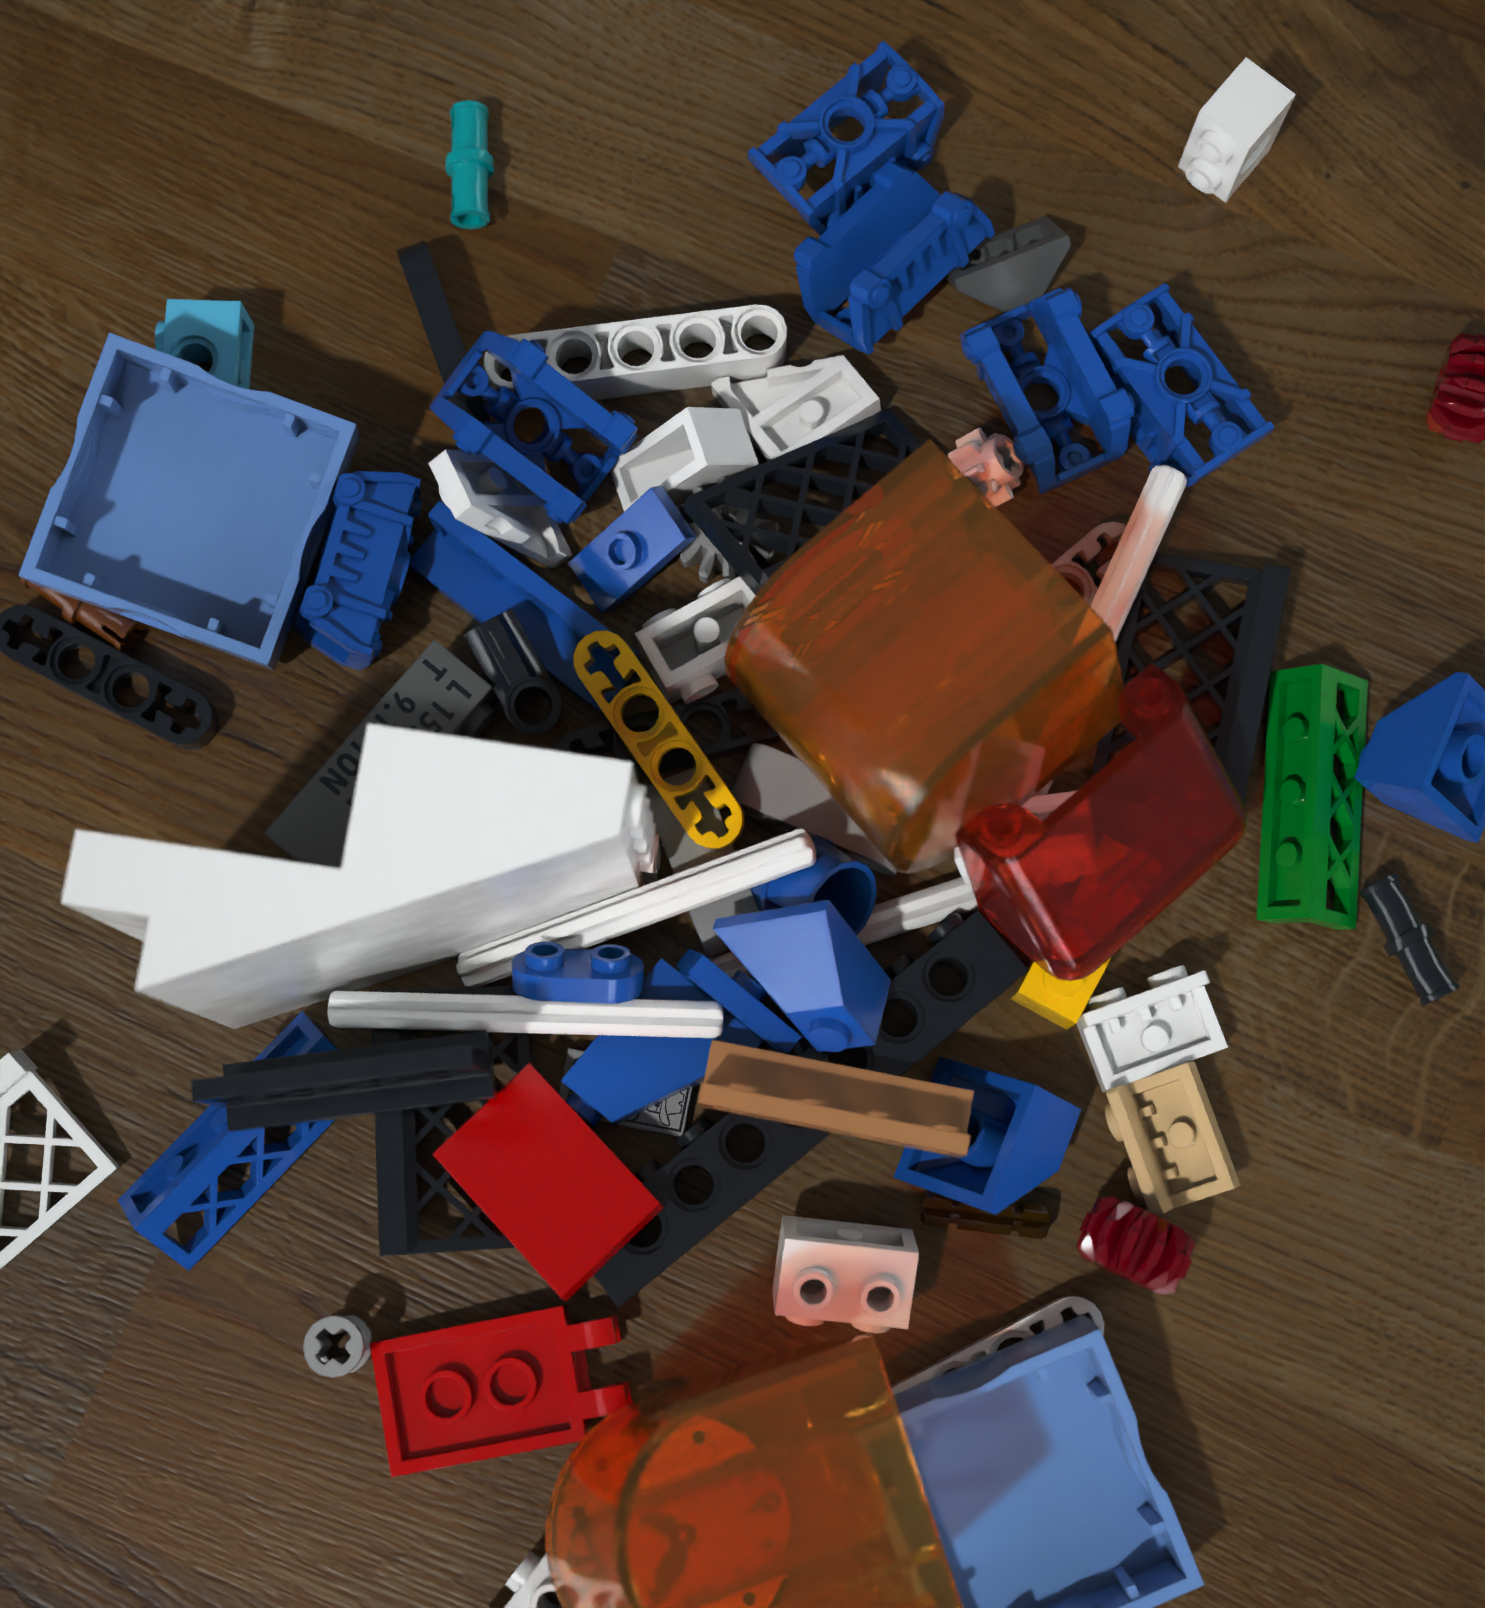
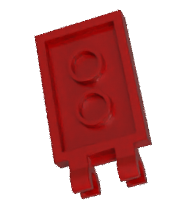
M561 1305L370 1343L391 1477L584 1441L590 1438L587 1419L627 1412L629 1409L634 1408L629 1381L596 1388L591 1387L586 1359V1349L617 1344V1342L622 1341L618 1315L570 1324L567 1305Z

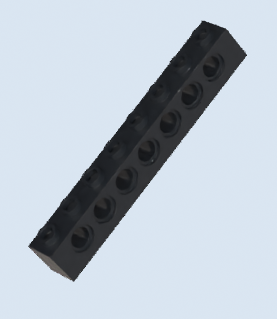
M979 910L965 921L958 912L954 913L927 936L934 946L914 961L907 952L884 970L891 979L885 1006L892 1003L906 1006L913 1014L914 1029L909 1035L898 1038L886 1034L880 1027L875 1045L857 1047L864 1056L865 1070L902 1076L1028 971L1026 966ZM940 963H949L957 967L962 973L964 980L962 991L954 996H943L937 993L929 982L930 969ZM803 1036L788 1055L828 1062L829 1051L817 1052ZM728 1113L715 1125L711 1123L707 1116L676 1140L683 1151L662 1167L658 1160L654 1158L633 1174L664 1207L657 1214L662 1224L658 1240L648 1247H639L630 1241L627 1242L593 1276L618 1307L622 1306L827 1138L831 1132L734 1113ZM742 1125H749L758 1129L765 1141V1147L761 1156L749 1163H741L734 1160L728 1154L726 1148L728 1135L733 1129ZM693 1166L706 1169L711 1174L714 1184L711 1196L699 1205L684 1203L676 1192V1181L679 1174L686 1168Z

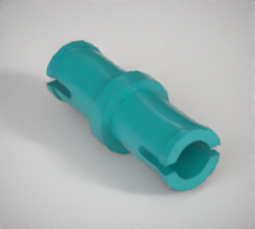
M467 100L453 104V108H450L451 152L445 158V171L451 177V223L462 229H479L485 227L487 222L490 221V214L488 212V178L494 172V159L488 153V107L483 103Z

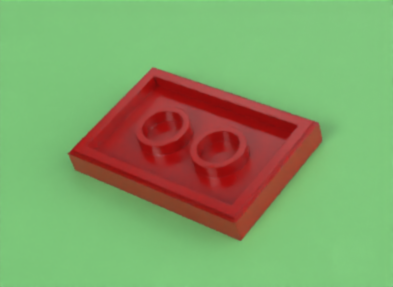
M530 1063L497 1093V1099H490L432 1154L564 1301H567L664 1208Z

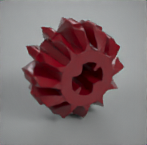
M1460 333L1452 340L1441 363L1440 371L1429 400L1426 421L1429 430L1443 434V438L1461 443L1465 440L1477 444L1485 439V335L1477 334V336Z
M1112 1196L1098 1198L1090 1213L1087 1212L1080 1228L1082 1232L1076 1248L1083 1258L1106 1271L1137 1284L1144 1289L1165 1295L1174 1293L1181 1278L1185 1279L1192 1263L1190 1258L1196 1243L1189 1233L1168 1222L1166 1219Z

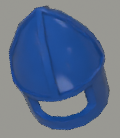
M810 835L816 849V863L813 866L750 888L759 911L829 900L856 936L866 926L874 909L877 894L875 876L869 867L837 849L835 844L829 839L818 835Z

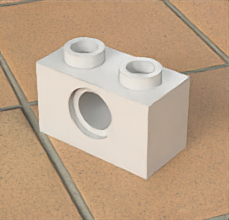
M1245 57L1199 111L1178 167L1185 172L1187 179L1195 188L1207 194L1213 193L1226 202L1270 151L1296 94Z

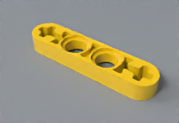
M595 631L586 635L577 644L573 654L574 668L578 677L684 830L698 845L708 849H724L732 845L741 836L744 828V813L739 802L631 647L618 634L610 631ZM599 645L608 652L615 648L619 649L620 655L613 662L624 680L628 681L634 672L641 678L639 683L622 688L611 703L607 701L604 694L616 690L613 683L603 672L597 671L591 675L588 667L595 662L591 651ZM636 696L652 698L659 708V717L656 724L645 732L630 730L623 720V710L626 703ZM672 749H685L693 755L696 761L694 776L683 785L668 784L660 774V761ZM708 777L714 783L715 789L707 790L703 794L716 809H721L727 805L732 813L725 820L729 831L722 837H719L713 831L704 834L699 831L698 825L703 822L704 815L693 800L684 810L677 801L680 797L696 792Z

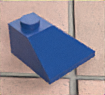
M1456 672L1379 719L1369 743L1360 754L1359 766L1354 778L1383 804L1466 841L1478 843L1485 828V690L1468 673Z
M829 900L717 918L713 926L715 933L817 1052H839L846 1048L876 1044L891 979Z
M940 1056L930 1082L974 1091L967 1135H971L967 1156L958 1158L905 1147L894 1178L996 1215L1059 1171L1082 1109L1037 1085Z

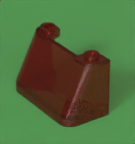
M1152 663L1125 686L1119 695L1117 703L1121 723L1137 739L1057 809L1041 821L1029 810L1018 804L998 803L980 811L954 833L980 913L1045 972L1059 980L1074 981L1084 979L1094 973L1232 850L1245 834L1247 824L1242 799L1187 696L1175 680Z

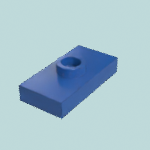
M663 486L651 487L569 561L568 564L601 613L613 612L697 537Z
M688 949L675 965L681 975L712 1000L719 1002L727 1012L761 1038L763 1044L778 1053L789 1054L800 1040L801 1036L762 1004L768 996L766 991L740 970H737L731 978L706 956L691 949Z

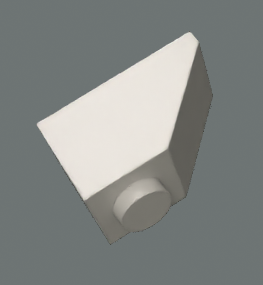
M687 407L627 449L622 456L619 455L610 471L623 510L625 511L651 487L663 486L675 506L685 503L686 497L692 495L693 490L697 486L706 489L717 484V481L721 478L729 479L758 466L759 463L740 409Z

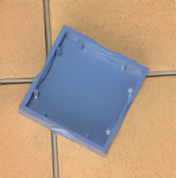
M109 332L77 417L75 440L70 457L60 477L50 489L18 576L43 588L275 671L335 508L332 497L340 475L348 473L361 436L357 425L272 392L250 390L229 384L209 374L196 364Z
M1085 1315L1069 1320L839 1418L915 1608H1153L1204 1586L1168 1494L1160 1486L1146 1461L1140 1443L1137 1418L1101 1330Z

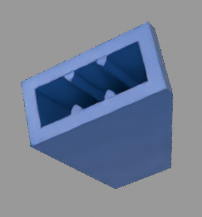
M662 958L645 977L642 994L635 998L714 1001ZM724 1008L723 1032L718 1038L598 1035L562 1078L561 1082L572 1091L565 1101L594 1127L602 1117L615 1127L617 1124L688 1088L703 1083L712 1040L757 1049L762 1048L763 1040Z

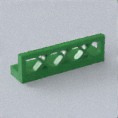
M1324 664L1270 671L1256 920L1271 924L1310 922L1338 930L1356 929L1363 794V785L1354 776L1359 766L1360 754L1365 747L1368 680ZM1337 690L1344 692L1342 720L1336 709ZM1334 754H1336L1340 762L1339 781H1337L1333 772ZM1332 816L1337 824V842L1335 844L1330 836V818ZM1329 879L1334 887L1333 910L1326 909L1327 881Z

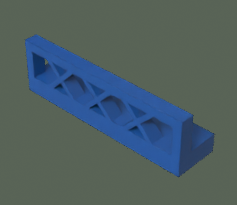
M439 501L428 514L434 531L411 557L409 562L410 570L481 624L513 608L549 676L604 718L605 714L577 675L574 668L573 654L577 644L586 635L595 631H612L482 532L455 519L451 510ZM599 645L591 651L595 662L588 667L591 675L597 671L603 672L613 683L616 690L604 694L607 701L611 703L622 688L631 685L638 674L634 672L628 681L624 680L613 662L620 655L619 649L615 648L608 652ZM630 646L635 655L640 660L639 652L632 646Z
M301 1011L255 1060L341 1049L332 1042L316 1022ZM210 1105L118 1199V1202L135 1231L190 1271L334 1120L296 1124V1130L285 1142L264 1144L265 1128L230 1132L228 1131L226 1108ZM250 1162V1178L239 1189L217 1192L218 1176L229 1165ZM204 1210V1225L185 1245H182L166 1232L182 1213Z

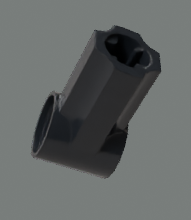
M513 608L496 615L464 634L500 700L510 723L516 729L529 734H540L553 728L558 723L563 711L561 694L552 682ZM532 687L545 690L552 700V712L544 722L536 725L523 721L516 709L519 695Z

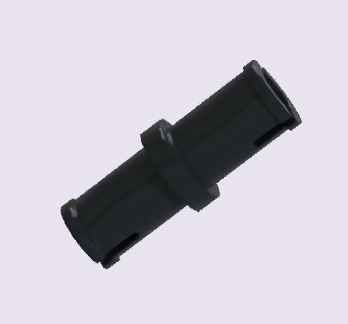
M1395 873L1360 891V895L1367 902L1388 943L1383 945L1389 957L1396 955L1420 997V1003L1422 1006H1426L1456 991L1460 986L1453 979L1431 939L1436 934L1430 922L1422 923Z

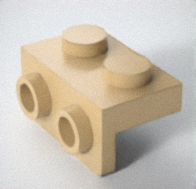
M1190 1061L1129 1084L1106 1090L1109 1104L1105 1106L1107 1124L1114 1138L1118 1142H1124L1132 1164L1128 1168L1130 1187L1137 1201L1142 1205L1146 1204L1150 1213L1154 1215L1163 1214L1173 1208L1240 1186L1195 1061Z

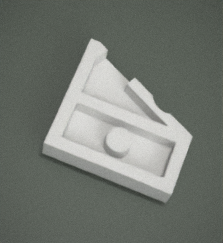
M844 355L814 360L811 364L804 367L787 365L766 369L767 377L731 384L728 376L718 378L710 383L713 396L723 408L740 409L751 443L767 462L873 416L881 410L880 398Z
M444 450L428 463L438 482L441 499L451 510L455 519L549 568H557L573 556L557 522L546 514L548 510L543 507L546 501L480 452L476 456L473 453L468 455L462 450Z

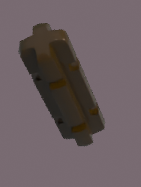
M925 1191L922 1197L920 1217L921 1222L925 1225L948 1228L949 1223L957 1224V1229L1011 1235V1231H1017L1019 1237L1035 1239L1046 1238L1049 1231L1050 1208L1045 1203L1022 1201L1021 1205H1014L1013 1202L994 1215L931 1191Z

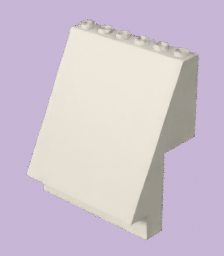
M367 724L341 869L76 830L61 903L144 942L135 991L236 1029L327 1000L334 991H355L457 958L465 951L645 885V881L655 882L659 874L662 845L659 844V834H656V823H653V811H649L650 799L646 798V785L638 784L632 762Z

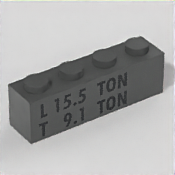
M434 639L264 833L299 863L341 869L367 724L478 739L489 728L497 715V711L493 708L499 700L492 686Z

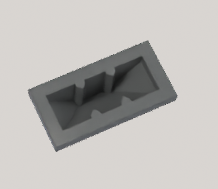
M1043 216L997 234L991 239L983 240L967 255L969 262L965 267L951 270L945 278L959 292L1000 311L1009 312L1024 304H1029L1031 300L1045 293L1071 247L1069 235L1050 218ZM1028 317V318H1026V319H1024V320H1022V321H1024V322L1027 323V322L1029 321L1030 317Z

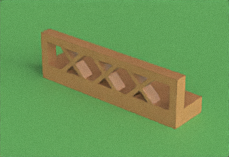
M712 1040L704 1082L701 1083L698 1105L703 1108L962 1158L967 1156L971 1135H967L974 1091Z

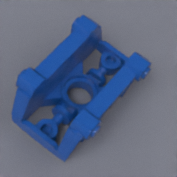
M883 40L878 44L877 50L860 65L856 63L851 65L843 79L789 123L783 121L779 124L776 134L757 149L752 147L748 151L747 159L821 236L875 185V173L887 161H893L901 166L904 165L914 171L924 169L931 162L935 152L932 147L935 144L944 117V103L919 74ZM887 74L885 88L881 92L877 93V91L881 88V85ZM917 95L925 102L906 119H883L889 114L887 104L892 100L905 102L911 99L912 96ZM849 116L860 121L864 132L854 141H840L831 134V131ZM836 159L833 179L809 199L805 200L799 194V191L806 183L807 170L814 164L824 168L832 160Z
M887 161L875 173V185L818 239L807 237L794 251L803 305L811 320L838 339L868 355L875 351L873 345L891 328L898 331L903 326L902 318L951 270L965 267L969 262L967 255L985 238L991 239L995 235L991 220L971 200L958 193L954 194L951 191H945L940 196L916 171L893 161ZM844 301H849V307L840 311L835 318L830 315Z
M1165 282L1092 330L1088 336L1116 389L1124 388L1134 400L1135 412L1134 416L1130 417L1129 435L1151 463L1149 465V472L1151 473L1152 468L1155 466L1167 465L1186 475V487L1195 485L1208 476L1209 473L1254 445L1255 442H1259L1271 434L1274 425L1271 421L1266 422L1251 403V393L1247 388L1241 389L1193 326L1194 318L1189 312L1184 314L1169 294L1170 287ZM1119 328L1130 339H1142L1148 347L1143 353V357L1147 362L1126 358L1109 333ZM1174 366H1179L1197 390L1188 395H1179L1172 392L1165 383L1164 373ZM1185 413L1194 425L1204 422L1211 431L1209 447L1213 452L1214 458L1206 464L1184 436Z
M1058 288L1031 300L1027 305L1024 304L959 333L963 353L967 360L976 365V374L979 380H984L1014 437V451L1020 461L1022 460L1024 464L1029 465L1036 479L1037 490L1040 495L1121 458L1127 450L1131 425L1130 417L1134 416L1135 403L1132 396L1122 387L1116 389L1080 321L1082 303L1077 293L1073 292L1071 288L1064 290ZM1030 316L1035 320L1048 345L1043 366L1035 352L1025 353L1021 345L1024 336L1022 320ZM1002 352H1009L1013 361L1009 365ZM1036 383L1047 384L1056 392L1058 403L1051 410L1044 412L1036 411L1030 407L1024 395L1025 389ZM1070 419L1091 427L1104 454L1093 457L1085 446L1079 443H1072L1068 434L1074 429V426ZM1053 441H1056L1061 450L1057 462L1060 473L1057 476L1055 475V456L1051 444Z
M484 331L453 371L429 408L455 432L452 438L457 441L455 445L468 455L473 453L478 456L480 452L546 501L543 507L548 510L546 514L559 524L564 522L569 525L571 521L575 522L587 505L585 502L589 500L614 466L618 456H622L637 437L635 433L638 428L634 425L635 421L622 411L620 413L615 410L611 413L550 366L546 362L549 359L545 354L546 350L534 340L528 341L523 338L521 342H518L493 331ZM484 350L510 370L515 394L505 386L495 390L488 384L487 372L478 362ZM455 392L471 397L480 395L487 401L485 411L497 420L480 422L448 400ZM528 407H536L543 415L544 429L535 440L521 442L516 437L513 429L514 420L521 410ZM584 428L609 448L602 457L587 452L576 453L570 448L572 438L561 429ZM544 457L552 463L562 459L568 464L569 475L579 487L575 494L547 474Z
M354 471V473H344L338 478L332 497L335 508L328 524L313 581L304 593L302 604L297 609L292 628L296 634L302 637L304 642L342 666L361 671L373 662L374 657L378 658L383 642L380 641L381 634L379 629L382 622H391L393 612L390 611L391 606L395 607L411 558V553L407 552L408 547L413 546L414 537L411 535L414 517L418 518L423 502L420 500L421 479L401 472Z

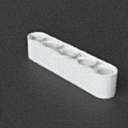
M748 305L508 335L506 337L521 342L523 338L528 341L534 340L546 350L545 354L549 357L546 362L593 400L706 387L711 386L710 383L716 379L728 376L731 383L767 377L766 369L782 367L786 361L787 326L784 318L776 309L767 305ZM763 334L770 337L775 343L766 350L757 351L748 348L744 341L750 336ZM694 342H704L713 348V351L708 356L700 359L691 358L683 352L685 347ZM635 349L645 350L652 355L647 363L640 366H630L622 361L624 355ZM486 351L483 366L487 372L490 386L495 390L505 386L515 394L513 382L500 378L501 373L507 367ZM573 357H583L591 362L586 370L578 374H569L561 370L563 363Z

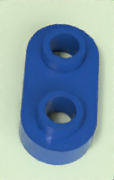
M537 942L530 944L525 948L524 952L519 953L513 958L512 988L519 996L531 1000L622 1003L633 1000L642 994L644 990V963L638 956L631 954L628 948L621 945L607 944L589 950L565 949L558 943Z

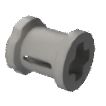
M335 1315L322 1318L314 1323L305 1335L303 1344L305 1360L310 1368L321 1376L333 1378L355 1372L363 1367L371 1357L370 1343H372L373 1338L372 1331L365 1321L355 1315ZM347 1331L351 1339L347 1342L345 1348L351 1356L348 1358L344 1355L331 1359L327 1352L331 1349L333 1342L328 1334H338Z

